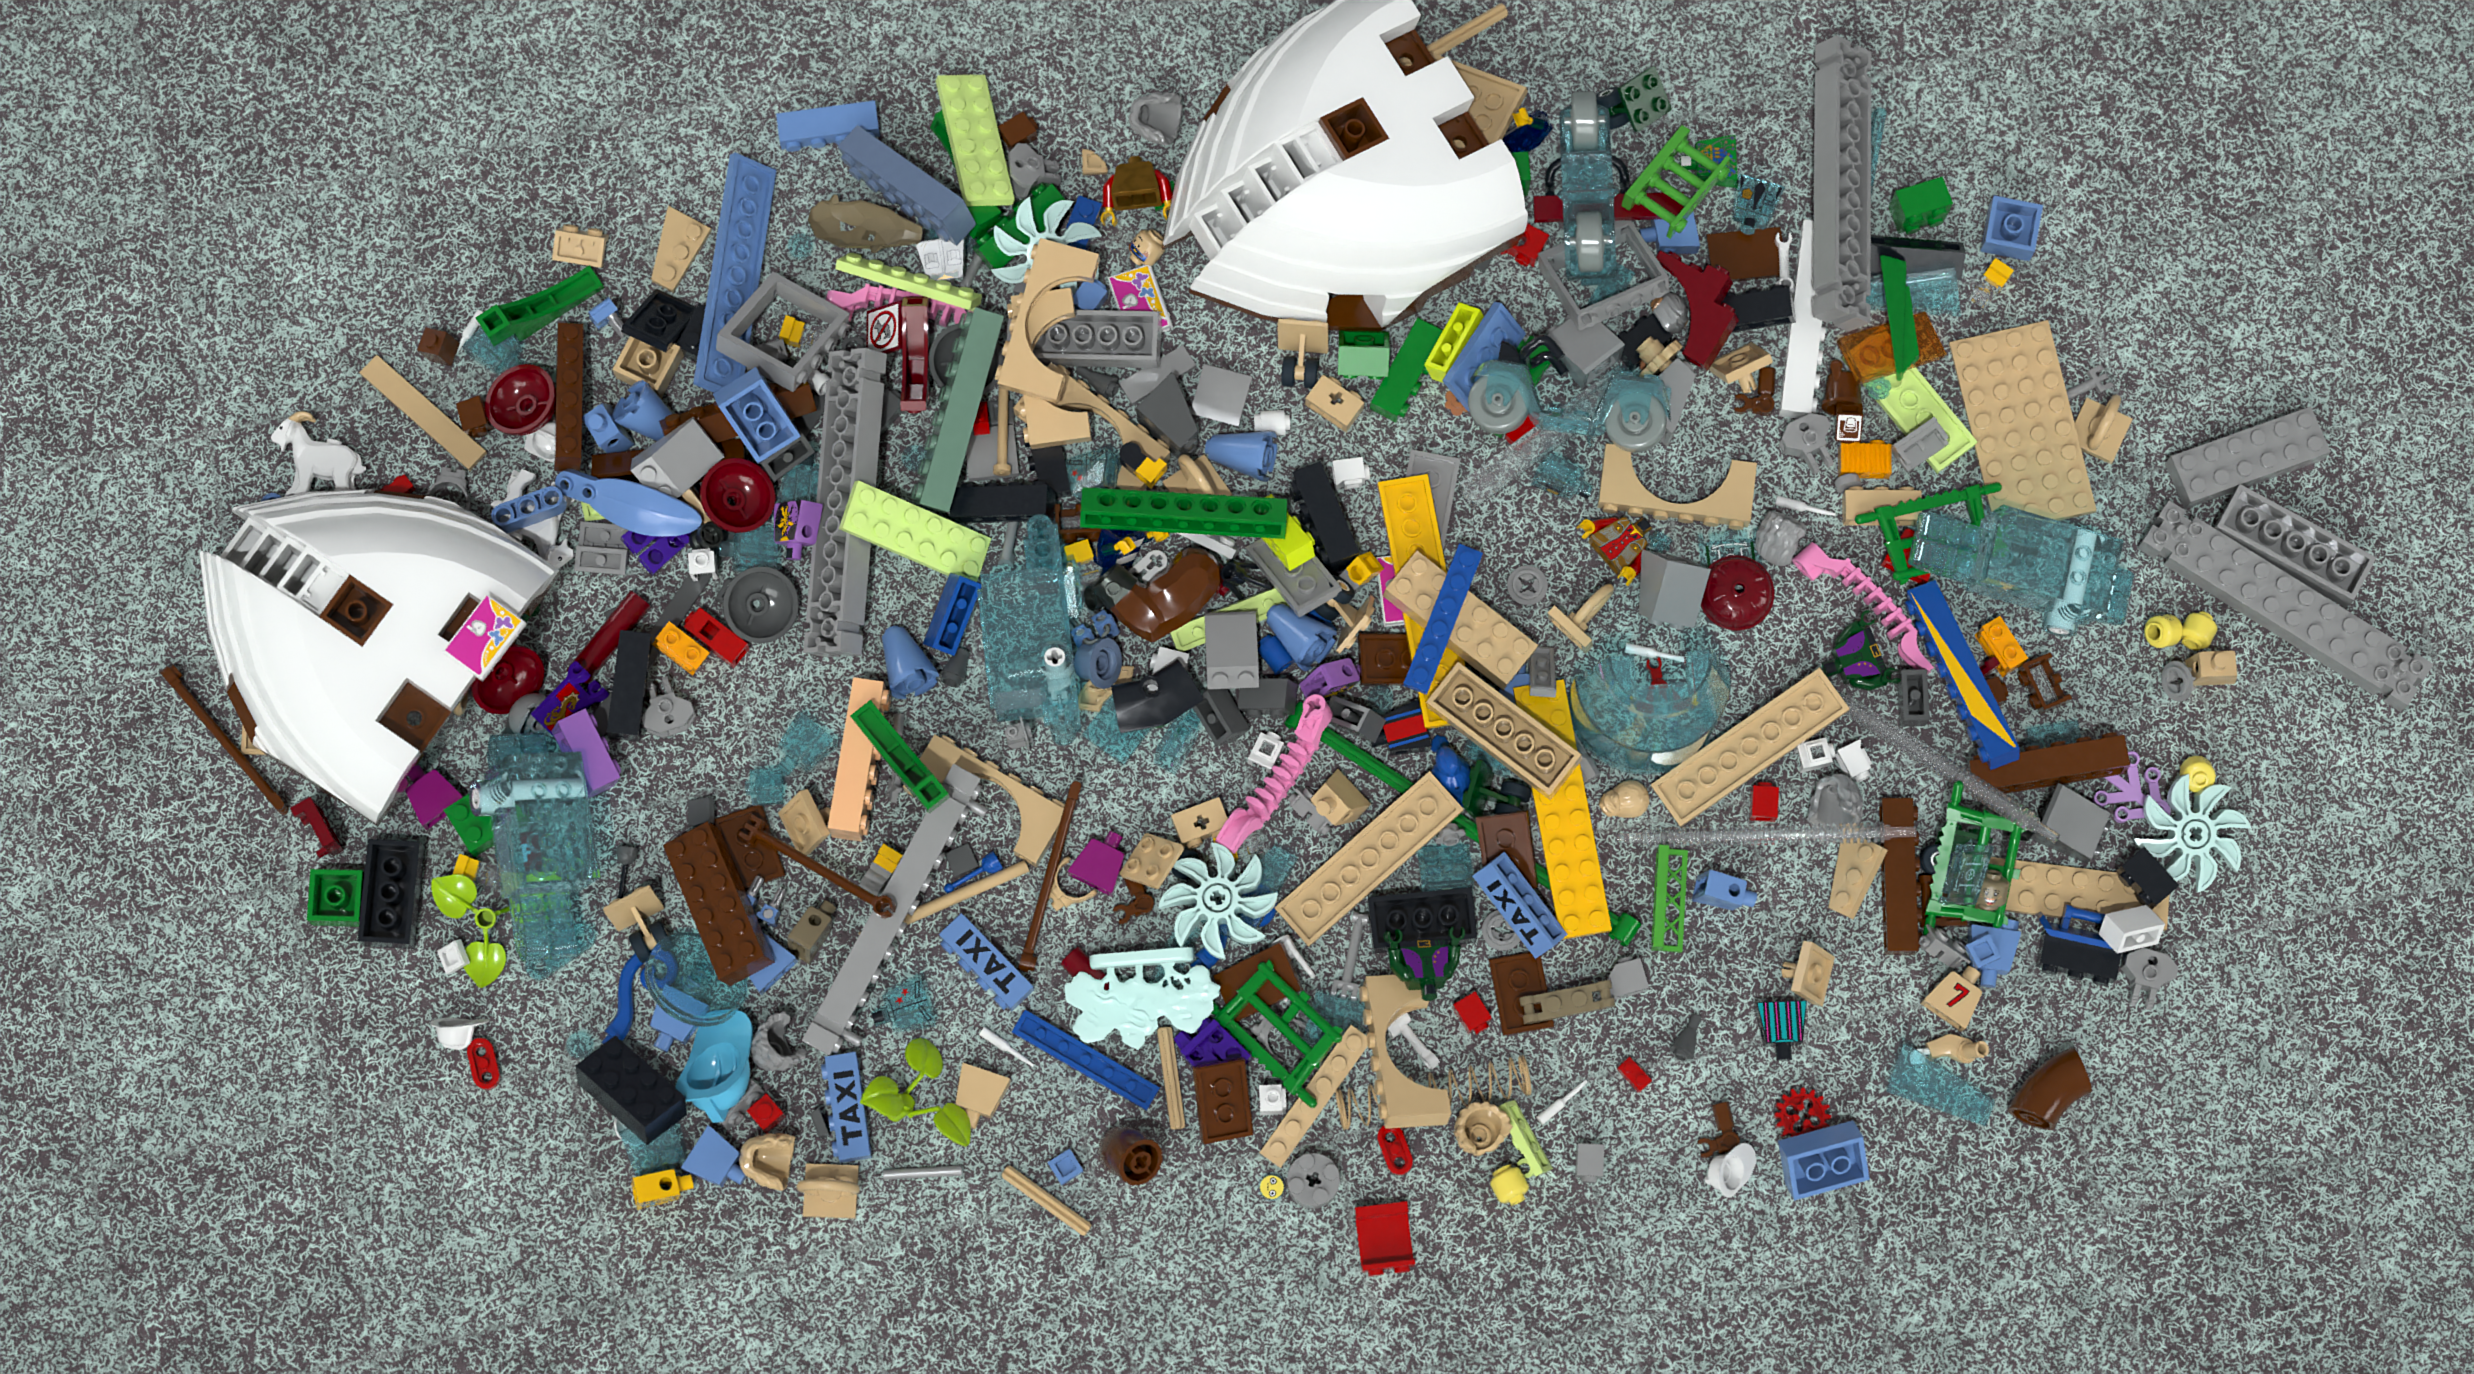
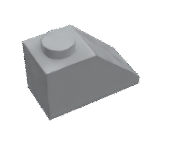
M1633 956L1619 959L1618 964L1614 966L1607 979L1611 980L1612 989H1610L1611 998H1614V1000L1643 993L1649 989L1641 959L1633 960ZM1600 994L1598 995L1596 1001L1601 1000Z

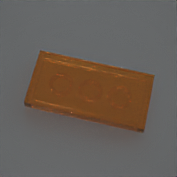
M1926 311L1914 315L1919 359L1908 369L1943 359L1947 355ZM1889 323L1838 339L1837 344L1858 385L1896 373Z

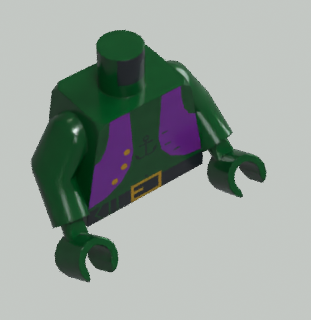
M1873 610L1864 611L1861 614V619L1858 618L1845 627L1837 637L1835 646L1831 651L1834 660L1822 663V669L1827 678L1840 674L1844 684H1850L1853 688L1867 691L1886 686L1888 682L1892 684L1900 683V678L1891 679L1892 673L1899 670L1892 667L1886 668L1871 628H1866V625H1875L1878 622V618L1873 619L1871 622L1867 619L1868 614L1873 612Z
M1453 926L1449 928L1448 936L1451 939L1449 944L1448 939L1400 942L1403 935L1399 929H1395L1396 938L1392 941L1390 931H1386L1384 933V940L1390 944L1388 956L1391 971L1400 981L1405 982L1408 990H1421L1424 1001L1435 1000L1437 998L1436 989L1444 988L1446 980L1452 978L1459 965L1461 951L1459 941L1465 936L1464 928L1461 927V934L1457 938L1452 935Z

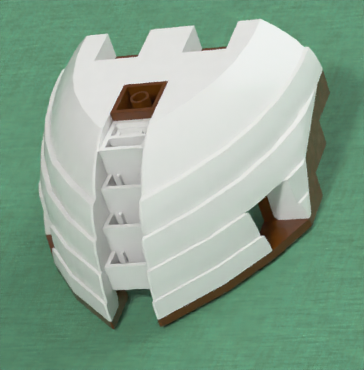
M1335 0L1328 6L1303 17L1281 32L1267 46L1257 50L1228 81L1198 126L1176 177L1161 247L1164 250L1194 235L1210 261L1200 275L1192 282L1188 291L1190 294L1264 320L1278 322V319L1287 318L1302 321L1319 320L1328 323V330L1382 331L1420 312L1428 298L1468 279L1476 265L1518 245L1527 226L1528 212L1525 209L1524 195L1515 159L1502 139L1490 145L1488 144L1468 113L1474 96L1449 57L1447 56L1439 61H1435L1417 34L1415 27L1421 14L1412 0ZM1400 58H1408L1412 65H1402ZM1453 140L1462 141L1465 148H1456L1453 145ZM1327 292L1340 295L1329 299Z
M375 489L311 491L233 507L232 513L245 521L243 526L220 556L203 551L199 553L207 629L226 692L254 747L295 775H300L336 801H341L378 827L408 786L407 774L477 679V677L445 655L443 652L445 647L486 594L519 618L524 613L531 616L560 576V570L495 525L463 509L455 502L443 500L435 496ZM411 712H418L422 715V721L419 725L412 726L407 722V716Z

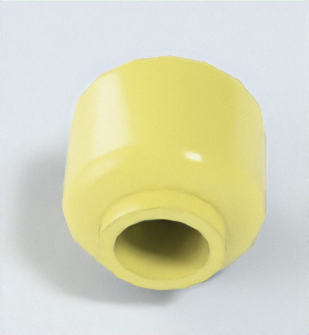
M2203 611L2189 614L2182 625V643L2194 651L2208 648L2218 630L2213 617Z
M2171 614L2151 617L2146 622L2144 628L2147 642L2156 648L2176 645L2181 640L2183 634L2180 620Z
M2202 756L2189 757L2180 766V776L2189 774V790L2194 793L2215 783V770L2209 760Z
M1506 1165L1492 1174L1493 1178L1490 1181V1185L1499 1202H1510L1511 1206H1514L1525 1200L1524 1194L1529 1190V1185L1518 1167Z

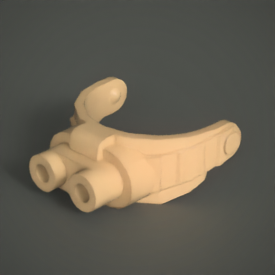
M1069 856L1065 857L1058 865L1049 899L1051 898L1053 901L1051 905L1056 912L1063 906L1067 908L1071 904L1082 903L1097 894V890L1094 889L1083 897L1074 898L1067 896L1060 890L1057 880L1062 867L1071 860Z

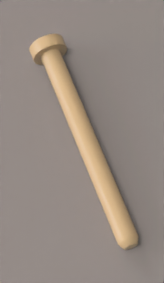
M1002 388L998 389L997 464L993 466V474L997 476L1011 474V466L1007 464L1009 390Z

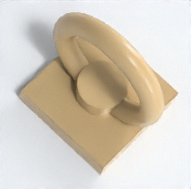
M2117 394L2110 398L2106 406L2086 398L2074 422L2081 451L2109 464L2113 463L2133 420L2117 412L2121 403V397Z
M1205 454L1195 461L1188 455H1181L1178 458L1181 470L1162 481L1168 492L1233 496Z
M1605 584L1584 603L1576 614L1571 612L1566 616L1555 605L1548 612V619L1585 654L1593 647L1592 639L1584 633L1588 629L1586 624L1609 600L1614 592L1613 585Z
M806 1164L805 1180L797 1183V1190L804 1193L803 1217L856 1219L857 1194L860 1191V1186L858 1185L859 1166Z

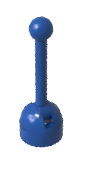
M991 851L986 854L982 859L981 867L952 884L947 883L944 886V891L946 893L954 891L955 887L983 871L996 873L1002 870L1003 866L995 852Z

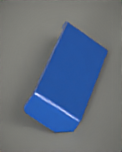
M2068 904L2064 907L2061 924L2048 922L2041 911L2035 914L2050 936L2112 949L2099 933L2069 927L2071 918L2102 924L2105 914L2074 908L2073 905Z

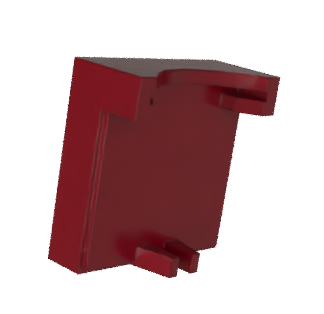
M311 797L290 807L294 817H299L304 827L311 824L323 846L316 851L319 858L328 854L335 856L344 851L322 808Z

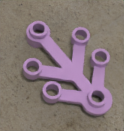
M2128 752L2129 756L2135 758V763L2130 764L2127 771L2129 783L2119 775L2104 777L2122 792L2107 793L2105 791H2098L2092 799L2094 804L2104 807L2107 804L2135 801L2143 807L2146 796L2141 792L2137 768L2140 757L2136 752ZM2150 767L2143 775L2144 780L2148 783L2149 795L2170 816L2171 811L2168 803L2160 797L2158 780L2161 777V773L2157 768ZM2148 772H2154L2156 774V779H2150L2148 777ZM2097 796H2104L2105 803L2098 802ZM2121 806L2113 813L2114 820L2118 823L2145 818L2143 808L2129 810L2127 807ZM2118 811L2125 812L2126 818H2119Z

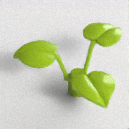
M454 874L436 877L432 879L431 883L433 899L444 915L458 919L465 915L468 908L475 914L476 925L483 929L484 943L473 942L465 948L470 963L463 967L479 988L491 984L500 975L506 963V952L503 946L498 943L489 944L488 929L496 924L497 916L515 909V914L520 920L525 922L538 921L548 911L555 892L554 888L545 882L522 880L512 885L508 890L507 897L512 905L494 912L489 908L477 910L471 905L477 897V889L474 882L464 875Z
M921 1037L910 1041L905 1048V1058L912 1069L920 1071L916 1079L900 1094L898 1085L894 1080L886 1076H879L872 1080L865 1088L860 1104L873 1108L893 1122L900 1121L906 1115L912 1118L915 1115L937 1112L933 1117L937 1129L953 1142L967 1147L970 1144L971 1124L967 1113L960 1106L947 1103L943 1108L934 1106L913 1110L915 1101L909 1093L923 1078L924 1074L932 1079L938 1077L943 1069V1061L938 1049L927 1039Z

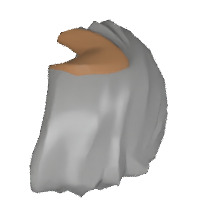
M1667 293L1660 298H1655L1651 302L1652 312L1667 332L1675 334L1686 326L1689 308L1682 297L1674 293Z

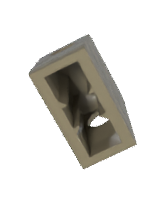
M825 900L822 901L818 909L809 906L788 935V951L810 965L832 930L831 916L835 912L836 907Z

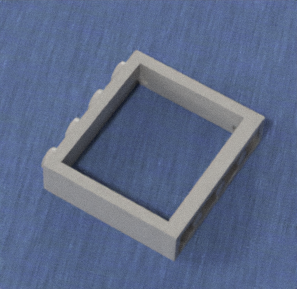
M1631 220L1613 221L1602 226L1604 235H1610L1611 245L1604 247V250L1627 241L1652 279L1581 310L1555 272L1578 262L1576 248H1570L1568 240L1538 253L1539 270L1579 331L1593 327L1599 322L1616 317L1622 312L1637 308L1643 303L1669 293V276Z
M773 271L718 332L716 350L750 369L757 367L762 376L794 392L802 382L806 383L809 373L813 369L819 368L823 357L834 350L840 337L844 338L846 336V331L850 327L848 324L850 313ZM776 296L787 300L830 324L793 368L739 339Z

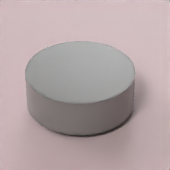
M1855 473L1844 474L1834 482L1838 493H1844L1850 487H1861L1859 475Z

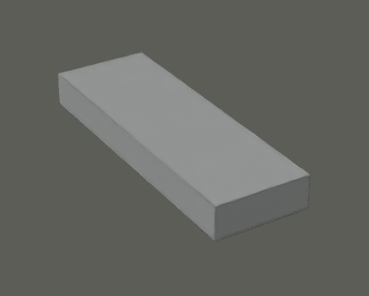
M1182 345L1160 358V368H1143L1121 381L1119 386L1133 406L1145 399L1171 372L1178 379L1195 369L1196 364Z
M1538 646L1535 653L1528 660L1530 696L1555 698L1554 648Z

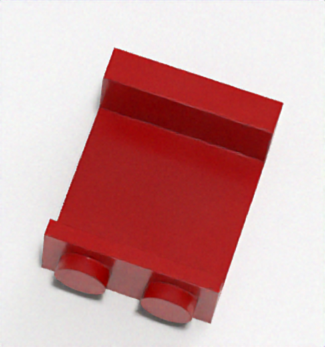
M1407 1201L1355 1207L1354 1213L1362 1273L1368 1272V1277L1384 1275L1383 1270L1394 1269L1395 1274L1410 1272V1267L1415 1266Z

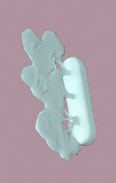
M1191 947L1089 956L1090 967L1094 970L1107 969V975L1102 980H1097L1086 972H1079L1073 977L1071 983L1065 984L1066 1002L1082 1010V1014L1076 1019L1073 1031L1080 1036L1083 1042L1091 1043L1104 1040L1107 1034L1116 1028L1120 1031L1122 1042L1137 1050L1144 1044L1146 1035H1151L1158 1028L1157 1019L1163 1015L1177 1029L1194 1033L1201 1026L1203 1019L1207 1018L1213 1011V999L1219 996L1221 988L1220 985L1211 981L1209 970L1203 965L1194 966L1186 975L1178 973L1173 969L1174 964L1187 963L1194 959L1193 948ZM1162 965L1165 972L1162 980L1150 984L1143 979V966ZM1135 967L1136 976L1124 983L1119 982L1114 974V969ZM1173 976L1174 980L1179 979L1184 986L1183 989H1176L1172 985L1170 977ZM1184 978H1190L1191 983L1187 984ZM1167 980L1168 985L1163 988L1162 984ZM1109 982V990L1105 991L1104 984Z

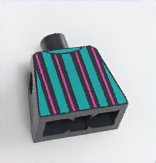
M1807 1000L1757 1002L1754 1005L1763 1047L1775 1046L1776 1061L1792 1060L1791 1046L1801 1045L1803 1042Z

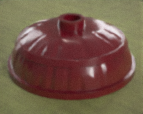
M522 364L504 371L492 383L486 396L485 411L489 422L498 431L509 435H528L541 429L550 420L555 410L556 388L554 381L544 369L536 365Z
M730 458L716 463L705 474L700 487V499L706 515L718 527L729 532L746 533L756 530L769 519L775 505V491L769 476L758 465L745 459ZM728 498H732L735 501L734 506L728 503Z
M1733 555L1720 558L1708 567L1711 570L1700 606L1710 621L1727 630L1741 631L1758 625L1766 618L1772 608L1775 592L1769 573L1760 563L1745 556ZM1735 586H1743L1744 592L1737 593L1735 591Z
M511 644L485 680L481 681L477 678L471 686L475 702L486 712L499 715L508 714L513 704L520 697L529 693H538L544 679L542 660L532 649L522 645Z

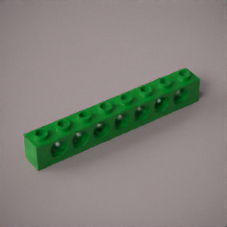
M1082 487L1080 527L1285 539L1287 499Z

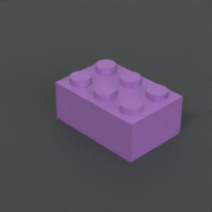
M583 709L557 721L551 732L587 800L614 787L620 779L621 769L615 759L611 760L607 752L610 750L606 739L603 736L600 737L596 730L598 724L592 713L588 714L586 709Z

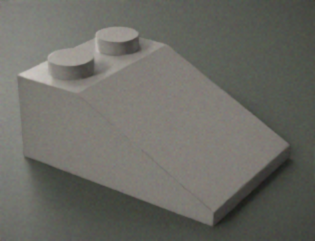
M692 417L632 458L631 472L642 485L677 499L704 476L712 466L718 463L724 457V454L695 418Z

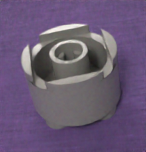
M1304 1154L1297 1158L1289 1168L1287 1189L1294 1202L1301 1207L1307 1209L1324 1207L1335 1198L1340 1184L1338 1168L1332 1160L1322 1154ZM1313 1175L1317 1176V1181L1320 1184L1310 1187L1309 1181L1306 1178H1312Z

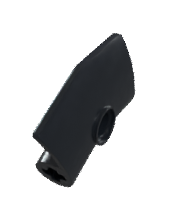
M1178 659L1153 675L1143 677L1141 680L1111 685L1120 733L1166 725L1204 700L1195 683ZM1153 684L1158 687V690L1154 694H1147L1144 692L1145 687Z

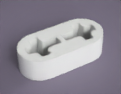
M1153 550L1134 565L1129 572L1139 576L1145 571L1146 574L1142 577L1143 584H1147L1151 578L1167 567V556L1162 551ZM1151 558H1162V566L1160 568L1154 566L1152 569H1148L1152 564Z

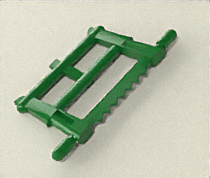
M1999 482L1982 485L1981 487L1980 484H1977L1959 492L1954 488L1950 493L1944 491L1942 495L1936 493L1933 497L1927 495L1924 499L1920 497L1915 501L1909 499L1906 504L1901 501L1895 507L1884 506L1875 508V512L1858 514L1855 516V522L1857 524H1864L1878 519L1886 543L1883 544L1886 546L1895 570L1893 579L1899 581L1900 586L1908 582L1909 578L1940 570L1943 577L1953 574L1952 568L1983 560L1990 564L1996 563L1994 558L1998 555V551L1992 546L1988 525L1989 518L1985 519L1981 495L1999 492L2002 489V485ZM1966 501L1971 523L1900 539L1895 517ZM1975 533L1980 551L1952 558L1948 557L1943 540ZM1934 542L1939 561L1910 568L1907 567L1904 549Z
M1962 781L1954 782L1950 799L1952 801L1947 803L1945 817L1947 821L1946 826L1941 828L1943 836L1939 837L1942 845L1937 847L1940 854L1935 856L1938 864L1933 867L1936 873L1931 875L1934 882L1930 884L1932 894L1931 898L1928 899L1925 915H1928L1925 920L1923 936L1929 933L1926 927L1927 924L1935 928L1936 916L1961 918V922L1968 920L1992 923L1994 928H2000L2002 924L2008 926V918L2005 915L2007 901L2003 906L1993 911L1975 907L1976 901L1974 899H1966L1965 905L1941 900L1957 821L1981 826L1975 853L1987 852L1991 828L2011 832L2004 866L1986 863L1984 860L1986 856H1975L1973 864L1977 862L1976 864L1983 866L1972 867V870H1975L1977 874L1972 871L1973 875L1972 878L1970 876V880L1973 881H1969V886H1974L1976 877L1982 874V872L1987 870L2000 871L2002 876L2009 882L2008 900L2012 878L2019 880L2021 869L2014 867L2021 833L2026 831L2029 823H2024V819L2021 816H2016L2013 820L1989 813L1985 809L1983 812L1959 805L1964 788ZM1974 887L1968 888L1967 896H1973Z
M1268 959L1267 963L1260 962L1258 964V971L1240 989L1236 990L1238 994L1221 1010L1213 1001V1011L1211 1014L1215 1015L1213 1019L1223 1028H1228L1231 1031L1233 1038H1238L1239 1044L1245 1045L1246 1051L1252 1052L1251 1057L1258 1058V1063L1264 1064L1265 1070L1272 1071V1077L1280 1078L1283 1081L1284 1087L1292 1095L1296 1096L1298 1094V1097L1308 1107L1315 1108L1317 1100L1305 1088L1303 1089L1302 1086L1315 1067L1319 1069L1320 1063L1334 1043L1342 1041L1341 1033L1344 1029L1338 1026L1333 1027L1307 1003L1311 996L1304 990L1300 994L1296 993L1294 989L1274 972V965ZM1267 980L1292 1002L1281 1018L1256 995ZM1248 1003L1257 1009L1305 1055L1304 1059L1291 1074L1235 1021V1018ZM1300 1010L1325 1033L1313 1048L1288 1025Z

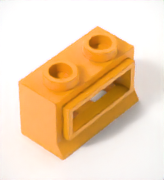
M2001 616L1982 626L1974 635L1989 659L1996 657L2000 665L1997 667V671L2001 677L2019 668L2028 659Z
M670 621L652 644L691 675H694L710 654V652Z

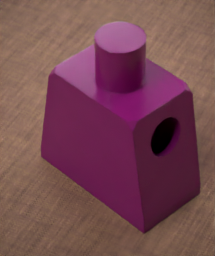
M416 765L407 774L413 784L407 787L405 792L419 822L426 831L447 816L444 812L445 808L463 798L435 769L425 774L420 765Z
M1112 831L1108 832L1103 843L1092 838L1068 869V876L1112 897L1125 860V854L1117 850L1123 838Z

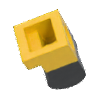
M1125 443L1120 449L1119 456L1122 466L1150 489L1167 471V463L1160 458L1154 463L1141 452L1140 447L1135 443Z

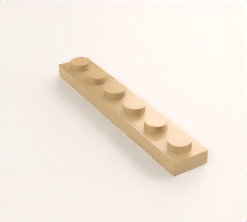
M1349 1026L1342 1036V1041L1336 1044L1305 1088L1317 1100V1106L1310 1108L1298 1098L1261 1149L1260 1154L1278 1167H1282L1367 1048V1036L1354 1026Z

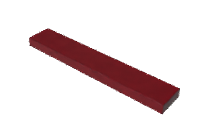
M1647 193L1646 195L1675 216L1684 208V206L1665 193ZM1625 194L1533 196L1534 223L1576 222V215L1581 211H1599L1602 215V221L1657 220L1662 218L1641 204L1639 206L1635 204L1628 211L1621 206Z

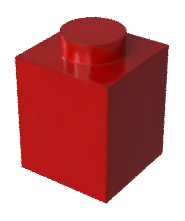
M1759 782L1757 786L1753 785L1750 790L1749 820L1776 821L1778 818L1779 787H1773V784L1768 782Z
M1476 991L1453 1004L1452 1009L1468 1035L1472 1032L1478 1035L1489 1028L1488 1023L1492 1017Z
M767 1093L746 1110L766 1134L786 1117Z

